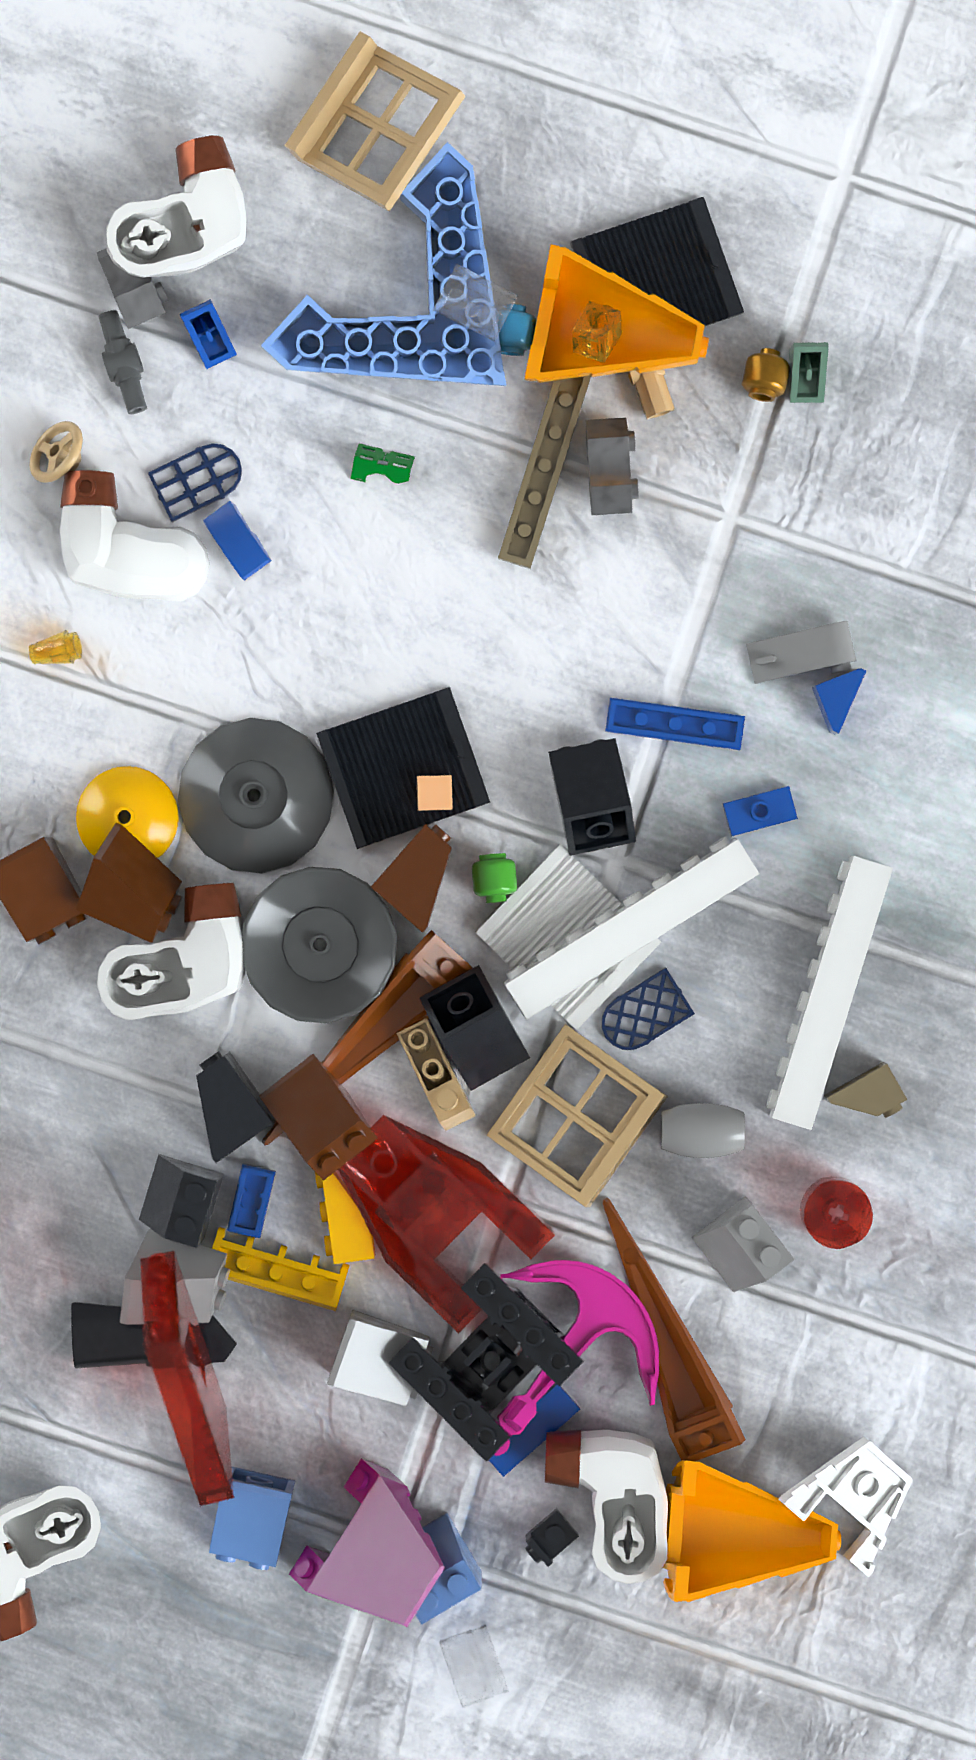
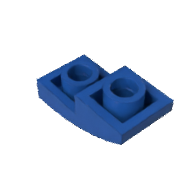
M227 502L203 520L229 562L244 581L272 561L257 535L250 530L233 502Z

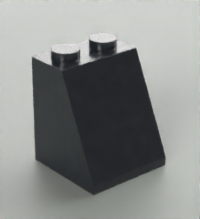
M616 738L600 739L588 744L574 747L565 746L558 750L549 751L551 771L569 856L635 843L636 836L632 805Z
M479 965L419 998L441 1043L470 1091L530 1059L519 1035Z
M219 1051L199 1065L203 1071L196 1075L211 1156L215 1163H218L275 1121V1118L259 1097L260 1093L232 1054L229 1052L222 1056Z
M158 1154L139 1220L165 1239L198 1248L205 1238L224 1174Z

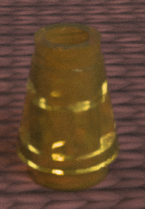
M65 630L29 645V655L34 665L73 664L76 659L82 658V645L76 632L69 633Z

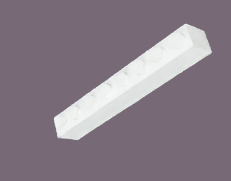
M727 836L721 838L709 846L712 851L701 859L698 854L680 864L683 870L671 877L668 872L651 883L654 887L643 895L640 891L631 894L622 901L625 906L614 913L611 909L604 911L593 919L596 924L586 931L582 927L577 928L564 937L567 941L565 944L557 949L551 945L535 955L537 961L526 967L522 963L507 972L506 975L509 979L505 980L503 984L523 1016L529 1019L759 875L758 870L739 839L733 838L728 840Z
M850 856L848 862L843 860L837 876V880L842 881L839 893H833L827 908V913L832 914L828 927L822 926L817 940V945L821 946L818 960L812 958L807 972V978L811 979L808 992H801L796 1009L801 1012L797 1025L792 1023L786 1043L791 1044L788 1056L781 1057L777 1068L776 1076L781 1077L778 1089H771L767 1100L766 1108L771 1110L769 1116L774 1119L812 1130L891 877L892 867L856 856Z

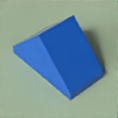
M211 299L180 313L206 369L237 355Z
M859 668L812 687L829 733L834 735L840 733L866 670Z

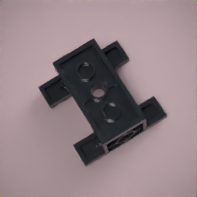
M484 1263L461 1289L488 1317L444 1362H438L415 1338H412L391 1359L389 1364L488 1462L512 1437L491 1415L497 1406L537 1365L558 1386H561L584 1360L562 1339L564 1334L518 1288H511ZM490 1351H494L500 1356V1364L493 1371L489 1370L484 1364L485 1355Z

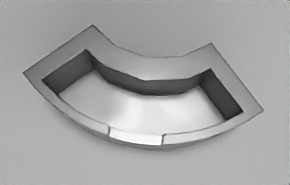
M107 248L97 252L98 260L128 329L166 313L163 303L169 300L161 282L154 283L152 277H138L127 274L112 262Z
M626 417L585 420L591 515L632 513V499L639 498L638 479H631L629 454L630 451H635V432L628 431Z

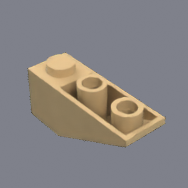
M426 1018L396 1033L436 1117L445 1131L475 1117L476 1114L428 1019Z

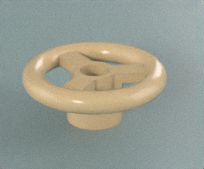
M70 421L59 422L47 429L38 439L32 450L29 462L31 474L37 481L43 483L53 482L61 478L68 471H75L81 462L80 452L83 444L82 432L77 424ZM66 431L69 432L60 442L49 444L58 434ZM42 453L46 454L49 459L47 472H42L40 469Z

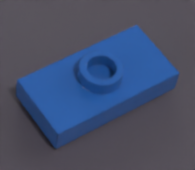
M789 786L723 803L731 836L798 819Z
M242 1164L227 1231L261 1238L276 1174L275 1170Z

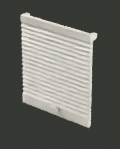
M559 844L517 888L516 892L507 898V902H503L475 933L512 969L522 963L528 967L537 961L535 955L551 945L557 949L567 942L564 937L579 927L586 931L596 924L593 919L608 909H611L614 913L624 907V905L573 856H569V852ZM658 938L557 1000L551 1006L577 1030L654 951L661 941Z

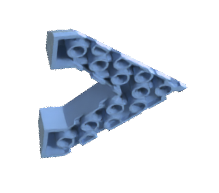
M447 142L400 195V200L425 223L429 315L406 317L380 316L351 319L332 318L307 295L261 345L286 370L506 386L473 165Z

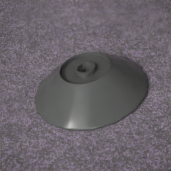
M247 718L218 727L196 745L181 772L178 804L186 832L206 856L231 870L262 874L291 866L316 846L331 818L334 788L326 760L307 736L281 721ZM253 788L260 791V798L255 802L250 801L248 798V792Z
M307 867L280 876L256 897L243 922L242 958L250 984L269 1007L296 1021L329 1024L358 1014L381 995L395 968L397 933L388 906L367 882L342 869ZM317 938H323L326 941L327 946L324 951L315 949L314 942Z

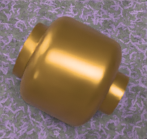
M762 348L760 353H755L748 357L742 386L749 392L748 396L750 398L763 402H772L775 400V397L784 394L790 365L787 360L780 357L781 353L779 351Z

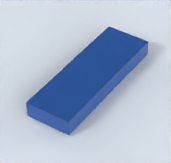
M555 1384L536 1402V1415L526 1425L521 1434L512 1435L508 1450L502 1455L493 1456L489 1461L504 1477L546 1440L547 1432L558 1430L580 1410V1407L562 1386Z

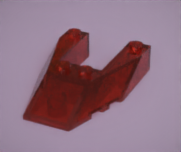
M383 1114L371 1127L378 1139L344 1164L338 1171L364 1218L365 1224L372 1234L384 1261L459 1334L482 1309L461 1289L463 1284L437 1259L439 1254L481 1212L530 1259L555 1236V1232L528 1204L482 1162Z

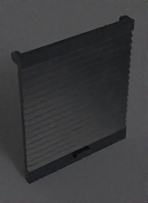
M704 197L570 242L574 253L609 273L613 272L646 294H655L705 326L744 313Z
M450 687L316 733L356 849L490 803ZM451 775L452 810L418 811L417 776Z

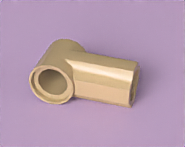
M665 369L637 373L636 370L627 372L632 386L635 385L646 420L674 411L675 408L664 378Z

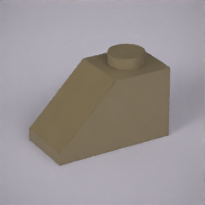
M885 1062L876 1065L824 1095L831 1104L874 1116L883 1114L885 1118L900 1111L903 1108L901 1103L907 1100L888 1064Z

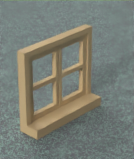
M360 31L284 146L301 163L390 212L464 100L465 95L460 89L380 48L370 36ZM378 68L403 81V84L380 118L355 105ZM412 86L438 100L414 137L389 124V121ZM347 116L372 129L349 166L323 153ZM380 135L406 148L382 185L357 172Z
M565 1024L487 1136L580 1204L590 1207L668 1096ZM570 1048L601 1070L575 1107L545 1086ZM606 1075L637 1096L612 1133L581 1112ZM537 1095L567 1116V1119L542 1154L512 1133ZM573 1122L604 1143L579 1180L548 1159Z

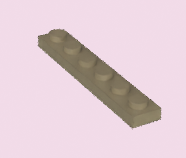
M591 376L555 380L553 382L498 556L499 560L531 569Z

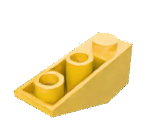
M334 1172L324 1181L315 1173L317 1189H324L325 1201L319 1202L322 1223L328 1222L330 1235L324 1236L326 1256H333L334 1264L375 1259L372 1223L337 1172Z

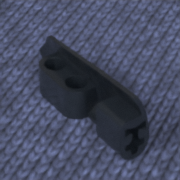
M73 1302L71 1304L72 1352L76 1369L146 1364L149 1367L225 1362L237 1344L214 1315H212L209 1323L126 1325L120 1323L122 1306Z

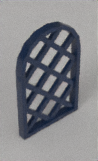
M664 968L624 994L617 996L605 1008L601 1027L605 1038L613 1046L622 1050H635L648 1045L652 1040L695 1013L667 968ZM662 975L660 986L648 984ZM666 975L676 990L664 987ZM642 987L639 999L628 996ZM646 987L658 990L656 1002L643 1000ZM663 991L675 994L672 1006L660 1004ZM679 996L688 1010L676 1007ZM622 1000L619 1011L610 1009L615 1003ZM626 1000L638 1003L636 1015L623 1012ZM642 1004L655 1006L652 1019L640 1016ZM659 1008L671 1010L669 1022L656 1020ZM675 1011L686 1014L673 1023ZM607 1013L618 1015L615 1028L605 1025ZM622 1016L634 1019L632 1031L619 1029ZM639 1020L651 1023L648 1035L636 1033ZM655 1024L666 1026V1028L653 1035ZM606 1030L614 1032L613 1040L608 1036ZM618 1033L631 1035L628 1046L616 1043ZM635 1037L646 1039L645 1041L633 1046Z

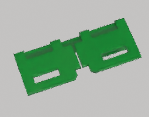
M359 443L354 456L350 479L366 482V476L377 473L385 475L393 483L407 482L410 478L415 456L394 451L386 453L381 448ZM360 455L373 458V460L361 458ZM378 460H384L388 462V465L380 464ZM393 463H394V464H398V465L407 466V467H406V468H403V467L395 466V465H393Z

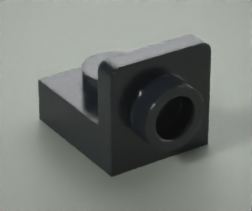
M556 1508L526 1534L528 1545L525 1549L536 1563L543 1561L549 1567L553 1563V1559L576 1540L579 1534Z

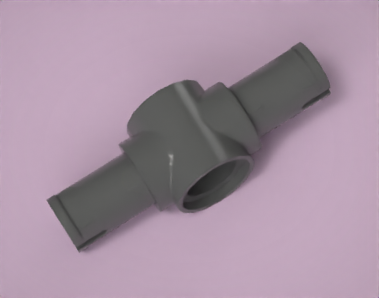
M117 310L104 312L98 317L106 341L104 345L105 352H102V358L110 381H114L115 385L120 387L128 414L132 415L143 412L147 409L140 384L142 379L140 373L144 372L137 347L135 343H131L129 338H126Z

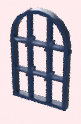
M212 443L197 447L194 451L149 472L148 475L158 493V499L162 502L173 523L211 503L224 499L232 493L241 481L242 467L240 459L232 449L225 445ZM220 448L227 452L209 460L204 450ZM200 453L203 460L200 462L201 465L183 473L178 463ZM232 455L238 467L217 477L212 468L215 466L214 464ZM174 466L177 472L174 475L175 477L157 485L153 475ZM207 468L211 476L209 481L191 490L186 480L189 479L188 476ZM238 473L234 485L224 492L221 486L223 480ZM181 480L185 489L183 491L184 494L166 502L160 490ZM215 485L220 495L198 505L194 497L197 496L196 493ZM189 497L193 508L173 517L169 507Z

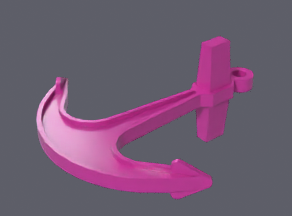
M553 1260L529 1265L507 1274H500L502 1279L508 1278L530 1283L558 1282L566 1285L574 1292L578 1301V1313L575 1321L562 1339L579 1356L597 1337L605 1332L614 1331L622 1333L629 1338L635 1348L639 1375L648 1396L649 1405H655L659 1375L657 1336L650 1316L642 1302L624 1282L599 1267L570 1260ZM541 1369L525 1394L512 1397L507 1406L497 1416V1421L511 1435H520L526 1425L536 1415V1402L555 1382ZM510 1439L494 1456L502 1455L508 1450Z

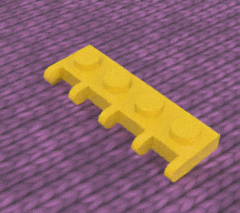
M218 1228L212 1249L227 1253L225 1268L230 1269L228 1280L332 1311L337 1310L350 1265L343 1263L339 1274L317 1268L320 1256L313 1255L311 1265L303 1264L285 1258L287 1246L281 1245L278 1256L253 1249L255 1237L248 1236L245 1246L225 1241L223 1239L226 1228Z

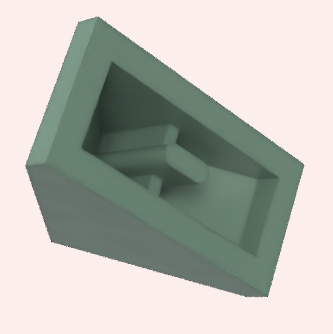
M828 342L793 343L789 350L790 403H824Z

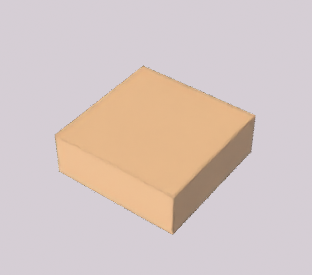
M451 775L417 776L418 811L452 810Z

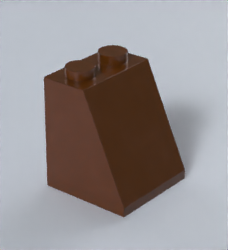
M115 823L93 858L76 911L152 943L159 931L162 933L166 932L172 914H176L183 896L178 895L182 881L123 825Z
M425 824L371 886L374 891L422 933L429 926L452 851V847L447 844L451 837L436 824L432 829Z
M42 837L0 860V900L26 942L36 940L39 945L56 936L54 929L66 923L69 929L86 920L83 913L76 911L82 891L52 837Z
M311 1054L259 1095L305 1162L323 1181L378 1139L347 1090L314 1054Z

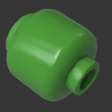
M506 853L479 855V861L472 865L474 893L477 896L486 897V903L507 902L506 895L513 894L517 890L515 862L507 859Z

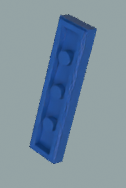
M610 698L605 732L740 751L745 716Z

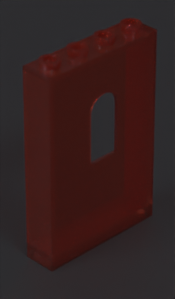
M175 1251L155 1253L140 1259L145 1350L199 1505L204 1506L234 1498L226 1404Z

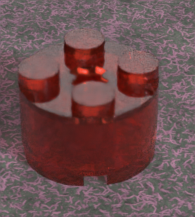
M843 1177L820 1178L806 1190L800 1205L801 1221L807 1232L818 1243L832 1249L846 1248L863 1240L869 1232L873 1221L872 1207L865 1192L855 1183ZM840 1204V1209L844 1214L842 1217L836 1216L832 1220V1216L828 1212L830 1208H836Z

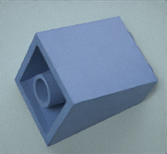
M229 1466L223 1479L209 1553L216 1554L215 1558L224 1562L233 1563L236 1559L248 1561L250 1567L260 1570H268L269 1566L276 1567L295 1480Z
M448 1513L422 1527L424 1532L430 1535L445 1568L415 1614L421 1625L482 1589V1571Z

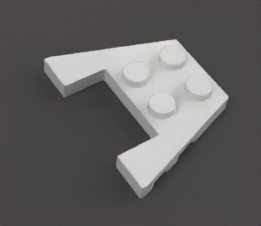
M862 1437L782 1494L778 1500L805 1521L826 1494L834 1499L865 1526V1529L843 1556L869 1577L875 1567L872 1562L877 1550H882L887 1540L884 1534L891 1518L896 1519L912 1478L873 1443Z

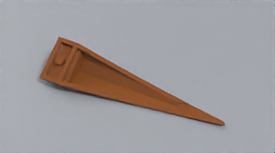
M431 930L409 954H404L395 966L381 995L358 1014L324 1058L322 1064L340 1084L344 1083L365 1065L398 1042L399 1038L396 1033L426 1018L429 1020L419 999L420 997L469 971L473 967ZM277 1121L262 1140L264 1146L269 1145L284 1132Z
M606 1197L603 1200V1207L630 1288L648 1312L657 1336L659 1348L657 1386L668 1433L681 1461L695 1462L741 1445L746 1439L731 1410L733 1407L732 1403L612 1202Z

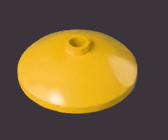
M132 766L112 768L95 777L81 794L76 811V824L79 836L93 856L96 855L115 823L123 825L150 852L159 858L172 844L179 822L177 802L167 784L152 772ZM127 810L131 815V819L128 823L123 824L119 820V814Z

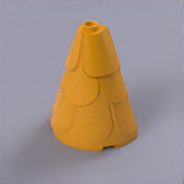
M551 244L525 380L540 383L583 376L598 377L634 370L637 373L694 365L697 364L699 357H706L709 338L703 337L705 325L655 294L648 295L613 272L609 273L568 248Z
M682 1460L673 1468L672 1476H676L674 1484L667 1483L666 1486L668 1501L666 1534L668 1546L667 1560L662 1567L668 1570L669 1579L664 1578L663 1583L671 1600L690 1602L735 1587L739 1589L774 1576L782 1578L836 1559V1551H839L841 1547V1533L838 1530L837 1523L813 1511L803 1521L779 1501V1498L748 1482H741L701 1462Z

